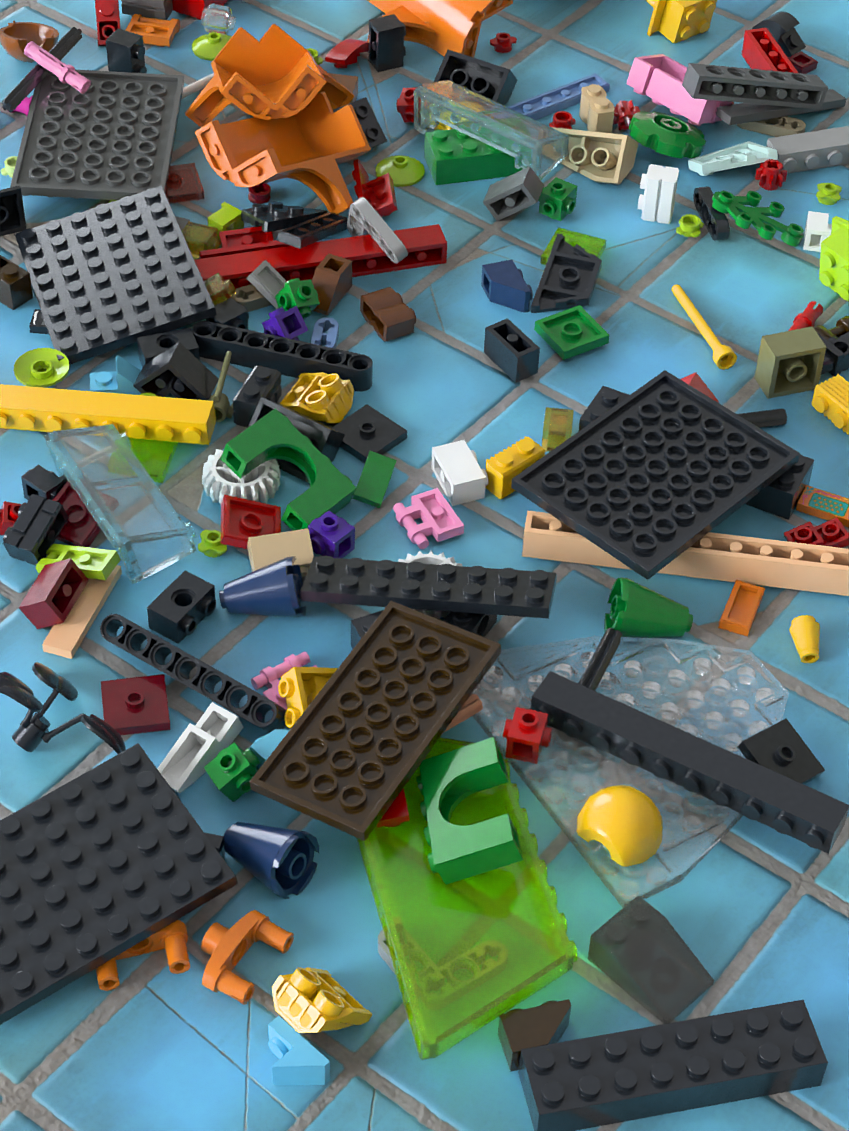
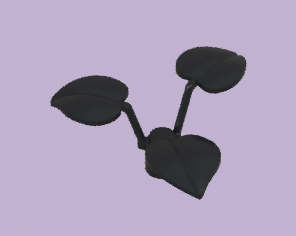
M35 662L32 666L34 674L46 685L53 688L44 705L34 697L33 691L16 676L8 672L0 673V693L9 696L28 708L25 718L12 735L14 742L25 751L33 752L42 740L48 743L52 737L79 722H82L89 730L104 740L117 754L126 750L121 735L112 726L94 714L87 716L82 713L49 732L50 722L43 715L58 693L70 701H74L78 697L76 688L49 667L39 662Z

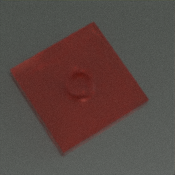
M195 163L170 166L165 194L169 204L204 199V190Z

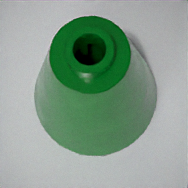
M620 577L614 582L607 602L611 604L610 614L605 613L604 632L608 628H613L622 633L621 638L682 637L685 632L691 630L693 615L689 614L688 607L628 578Z

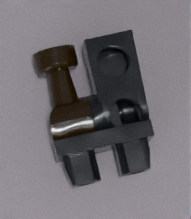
M849 316L839 319L836 327L831 329L817 325L814 329L826 345L821 375L829 372L832 376L836 377L837 374H841V370L849 369Z

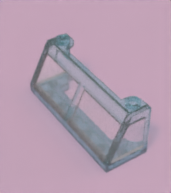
M445 80L419 85L414 90V130L423 134L430 127L434 129L441 122L515 157V168L519 169L522 167L525 169L530 166L540 180L568 155L569 135L452 81Z
M110 424L58 430L44 436L58 475H65L112 544L114 550L118 552L121 561L124 562L126 567V575L132 584L197 551L193 541L197 535L189 521L186 523L182 521L131 450L132 445L124 432L120 434L115 426Z

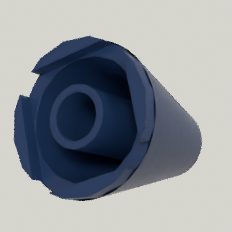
M286 557L225 583L224 590L219 591L222 608H227L229 614L281 617L306 616V606L300 607L301 588L304 582L299 564L293 565L296 557Z
M237 822L224 833L225 852L273 893L284 899H290L288 897L290 894H300L310 883L316 871L318 863L313 862L314 851L319 853V844L317 838L308 832Z

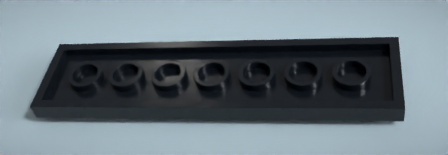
M314 556L301 588V601L386 607L390 601H393L411 609L549 619L556 587V573L543 570L523 571L513 568L494 569L482 566L464 567L452 564L434 565L421 562L405 563L393 562L391 560L375 561L363 560L361 558L345 559L333 558L331 556Z

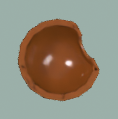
M13 21V23H8V26L0 29V42L7 54L23 62H35L24 55V49L29 42L33 41L39 47L49 52L57 44L59 38L57 29L40 23Z

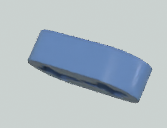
M333 318L317 320L314 324L311 343L336 349L339 337L338 322Z

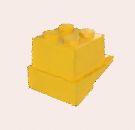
M646 0L654 8L647 35L651 36L654 32L659 31L675 44L697 34L704 33L710 27L717 0Z

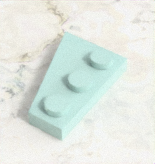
M747 141L688 160L689 170L697 172L701 176H708L717 171L762 163L769 159L778 160V154L776 149Z

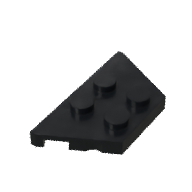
M269 201L268 205L253 204L252 208L243 209L241 220L250 223L254 227H259V224L262 225L263 232H272L290 228L323 215L328 211L300 206H285L282 202Z
M557 233L531 305V313L573 308L578 305H589L602 267V260L593 254L587 253L584 248L577 244L573 247L565 241V236Z

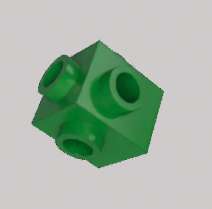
M557 177L553 179L546 187H543L538 199L539 213L561 221L567 214H571L576 207L578 186Z
M299 278L291 279L275 295L279 308L283 307L287 311L297 306L303 319L312 315V311L320 304L318 293L314 289L311 279L300 281Z
M234 742L229 747L221 750L203 768L219 791L232 802H235L244 793L251 791L249 782L259 770L257 766L261 762L250 748L244 751Z

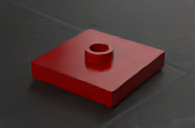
M229 495L223 496L221 501L220 544L247 549L249 537L281 533V507Z

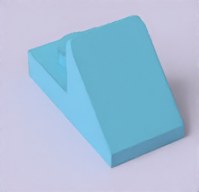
M116 355V371L90 373V391L140 395L141 393L133 385L141 370Z
M277 1016L268 1024V1045L273 1054L279 1058L272 1066V1082L274 1085H326L330 1081V1061L280 1016Z

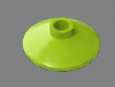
M217 32L199 36L192 43V51L201 59L213 61L230 40L231 36Z
M395 155L384 158L377 164L376 176L378 178L389 173L395 187H406L420 182L424 177L425 168L419 160L413 157Z
M33 349L22 354L16 360L14 375L23 385L29 387H49L59 383L67 376L70 369L69 360L65 354L56 349ZM57 355H61L64 358L58 361Z

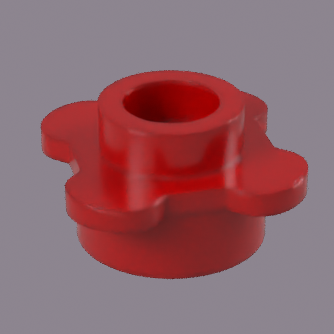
M497 33L496 37L490 40V45L494 46L496 52L508 53L512 50V44L517 42V38L510 37L508 33Z
M559 111L553 115V122L549 123V127L572 129V125L576 124V120L572 118L569 112Z

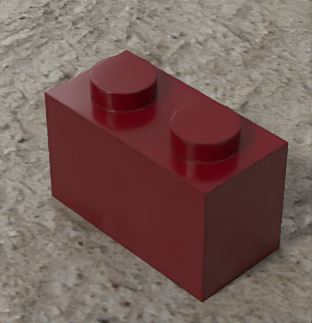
M71 558L47 564L33 583L19 609L37 629L64 623L89 579Z

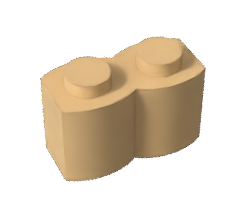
M596 84L582 87L579 116L587 124L588 131L612 133L615 108L613 103L606 98V91Z

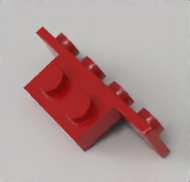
M359 159L353 160L354 170L352 175L356 182L354 190L358 199L364 197L381 217L388 216L398 210L393 179L390 174L387 173L369 181V176Z
M262 226L219 232L221 248L200 251L199 259L291 245L274 240L272 232H263Z

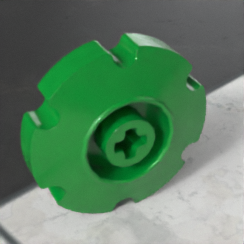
M645 111L637 112L633 115L629 125L630 135L634 140L645 147L653 149L657 153L670 157H699L706 144L705 135L697 127L678 117L654 111L652 113Z

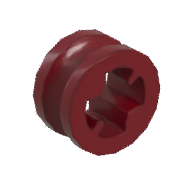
M267 183L248 187V200L250 202L264 204L270 200L271 187Z

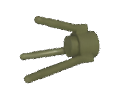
M231 351L226 353L216 391L208 400L214 401L216 422H221L226 417L232 418L234 413L233 403L230 406L228 397L222 393L232 355Z

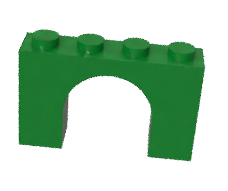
M276 408L227 442L220 458L240 479L263 462L273 459L292 462L305 473L310 488L287 505L281 519L292 531L307 529L314 519L321 517L327 511L336 514L350 503L357 489L352 481L343 475L332 464L331 460L323 455L312 444L310 439L302 435L292 425L289 418L282 415Z
M494 737L423 760L419 766L420 775L416 777L420 793L424 795V801L420 802V807L424 819L428 822V826L424 827V834L428 845L432 848V853L428 854V861L434 874L439 873L445 885L522 861L523 855L519 834L508 814L468 826H458L450 823L454 809L466 797L509 782L505 759Z

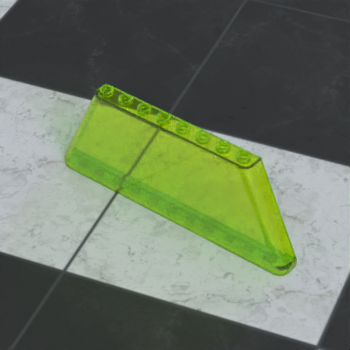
M440 737L425 759L474 743ZM505 759L509 782L466 797L454 809L450 823L458 826H468L508 814L519 834L523 855L522 861L445 885L439 873L434 874L428 861V854L432 853V848L428 845L424 834V827L428 826V822L424 819L420 807V802L424 801V795L420 793L416 777L420 775L419 767L404 787L410 821L403 822L396 827L383 826L377 828L376 826L365 841L356 837L413 1038L421 1060L440 1056L500 1015L572 970L573 962H577L578 959L575 942L573 940L569 941L566 934L567 922L563 912L559 913L556 907V890L553 885H548L546 863L544 859H539L537 855L538 844L534 833H529L527 811L525 808H520L517 784L510 781V766L507 759Z

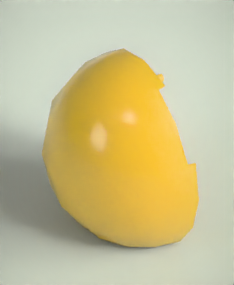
M618 785L600 789L587 799L577 816L576 832L578 836L588 843L591 840L602 843L610 852L611 859L624 867L645 862L656 854L662 843L663 819L659 809L650 797L631 786Z

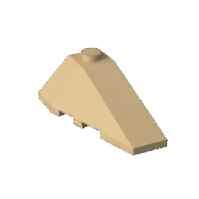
M539 126L534 150L595 182L619 185L634 167L639 143L628 135Z

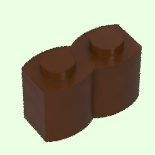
M387 287L361 295L360 311L365 320L374 327L377 335L386 342L414 333V324L416 323L415 312L403 303L401 295L396 293L394 289Z

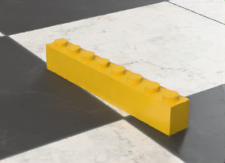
M0 384V428L209 445L216 425L214 401Z

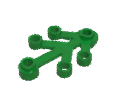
M725 190L713 194L712 206L714 209L721 213H729L735 220V223L743 229H748L752 223L757 229L758 234L766 240H772L777 230L782 232L781 239L786 244L796 247L799 246L804 237V230L801 226L794 223L786 226L767 217L780 218L785 208L782 204L775 201L771 202L769 207H757L762 196L755 191H748L746 196H734Z

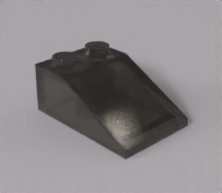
M639 895L590 937L587 959L663 1024L673 1021L714 983V979L666 917Z

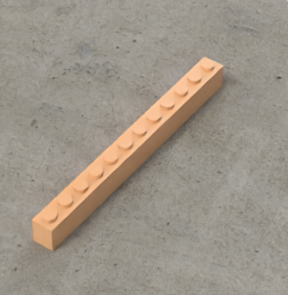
M527 510L522 557L632 570L551 514ZM708 532L657 573L727 582L739 580L753 585L849 596V549Z

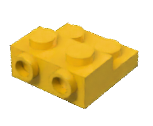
M293 667L281 677L278 691L281 697L286 698L288 709L285 712L284 721L288 728L293 727L338 668Z

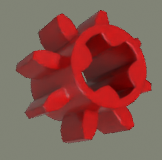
M620 100L614 107L613 125L617 124L619 130H628L633 115L640 112L639 107H634L632 100L629 102Z
M769 159L764 163H760V168L756 169L755 179L760 180L759 185L763 189L773 191L778 187H782L783 182H786L787 171L782 170L783 165L781 162Z

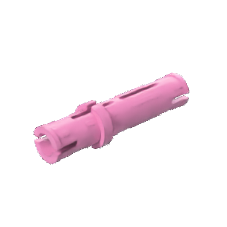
M33 41L29 42L25 47L24 55L55 74L62 83L71 85L82 94L89 89L91 81L75 71L72 65H66Z

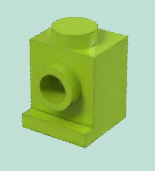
M223 202L221 209L207 218L206 236L220 244L219 232L243 229L242 211Z

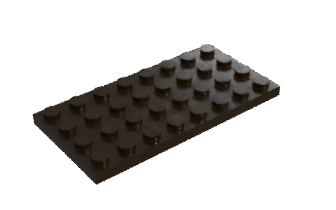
M390 601L250 780L251 790L365 841L502 653L501 644Z

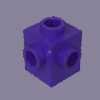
M297 306L287 311L280 307L268 313L270 319L262 323L265 334L300 341L299 335L309 331Z
M327 511L308 525L314 553L321 556L344 558L355 549V527L332 512Z

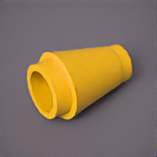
M798 616L792 620L789 632L801 662H816L819 659L820 624L816 622L813 616Z

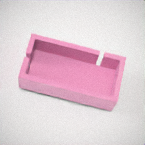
M664 54L634 58L626 83L634 88V92L640 95H647L652 98L651 101L653 103L670 108L669 111L671 113L688 118V122L696 126L722 121L716 115L717 107L731 105L732 102L692 98L682 86L687 70L686 66Z

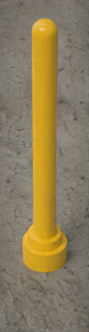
M678 284L673 285L672 293L712 348V358L717 367L722 370L731 368L737 360L735 352L730 346L721 344L682 287Z

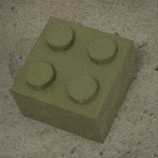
M813 326L762 336L754 378L767 399L814 390L815 386L819 385L826 345Z

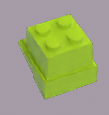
M835 216L832 218L831 235L821 242L819 280L823 285L838 293L842 299L849 302V221Z

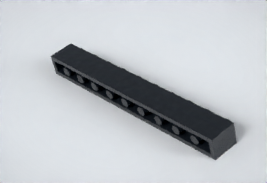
M550 671L532 695L531 709L547 713L548 726L564 732L569 737L588 743L600 751H605L623 759L628 764L647 770L659 778L671 781L687 791L706 797L720 806H725L743 814L748 819L767 825L781 834H786L802 841L812 848L829 854L845 825L849 810L848 804Z

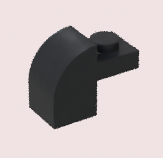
M776 12L752 28H767L788 58L806 48L794 28L800 23L790 13Z

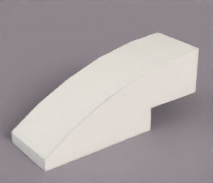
M212 702L196 725L190 723L157 768L172 790L180 794L206 772L203 767L212 761L221 750L231 745L243 729L238 716Z

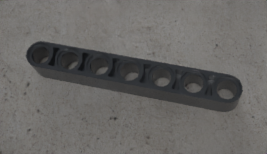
M200 321L192 326V332L199 347V357L224 362L227 351H231L230 364L253 369L259 365L278 370L281 375L298 379L301 373H336L340 379L350 380L354 391L360 392L366 391L372 386L373 361L369 356L210 321Z
M110 614L102 621L100 626L101 635L112 644L267 732L286 727L284 721L286 710L279 704L121 615ZM123 626L121 634L117 636L118 629ZM147 639L146 647L141 650V644ZM172 653L170 662L165 665L166 657ZM197 667L195 676L189 679L191 670ZM222 681L221 689L214 693L215 685ZM247 695V703L240 708V700L243 696ZM273 709L272 719L265 723L266 713Z

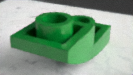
M369 451L352 499L380 508L397 460Z

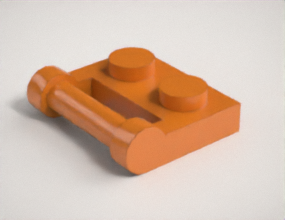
M134 14L125 31L142 35L143 43L153 44L159 47L170 46L175 34L179 32L180 20L174 18L171 20L146 18L140 14Z

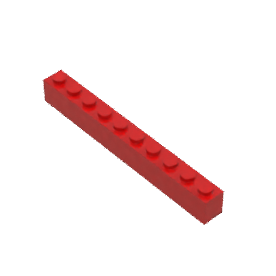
M439 224L395 230L393 232L401 240L408 252V256L397 264L386 255L370 234L315 242L300 249L294 246H286L194 261L209 295L213 299L231 296L235 289L250 285L251 283L246 278L265 260L286 281L299 278L300 281L309 279L312 281L317 266L328 254L351 260L352 277L445 264L447 263V241Z

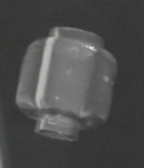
M211 3L208 8L205 7L203 9L201 25L204 26L207 33L217 32L227 35L230 30H234L236 16H233L230 7Z

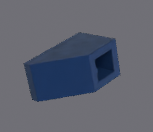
M513 260L482 265L481 286L490 302L523 313L529 312L530 300L533 299L532 288L526 284L521 269H517Z

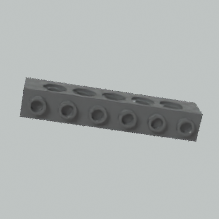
M694 63L688 64L682 83L684 89L694 99L810 109L822 108L828 86L817 75Z

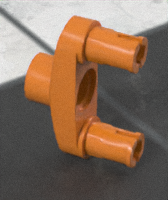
M257 910L247 913L230 929L220 923H213L205 933L201 943V950L211 955L204 970L202 985L213 992L220 991L243 1005L247 1004L254 993L255 985L231 971L254 942L261 941L285 954L293 943L294 934L269 921L268 916Z
M176 920L95 968L99 988L108 991L120 985L116 960L162 949L166 950L171 973L180 974L190 969V962L186 945L188 932L185 923L181 920Z

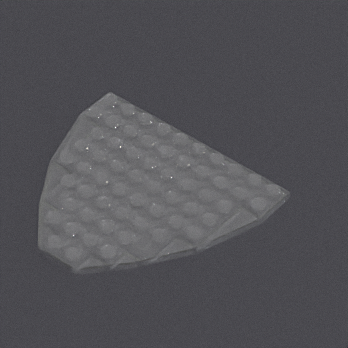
M603 636L501 650L502 653L472 694H477L483 703L482 711L473 715V718L489 738L494 737L504 757L506 755L507 739L503 738V731L506 719H513L516 707L531 709L532 695L550 671L579 683ZM621 637V642L596 689L598 693L743 758L745 757L737 746L743 740L782 721L789 696L787 689L751 651L678 639ZM548 725L547 727L552 728L550 744L548 748L542 747L538 764L505 757L624 910L681 882L743 817V814L725 806H720L695 792L687 791L671 781L659 778L636 765L628 764L623 759L605 751H600L577 738L569 737L564 732ZM618 785L631 786L650 797L659 809L663 819L662 843L656 854L645 862L628 867L621 866L611 859L610 852L602 843L596 840H591L588 843L578 836L576 832L577 816L587 799L602 788Z

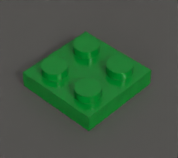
M580 305L535 321L534 330L563 360L609 343V334Z

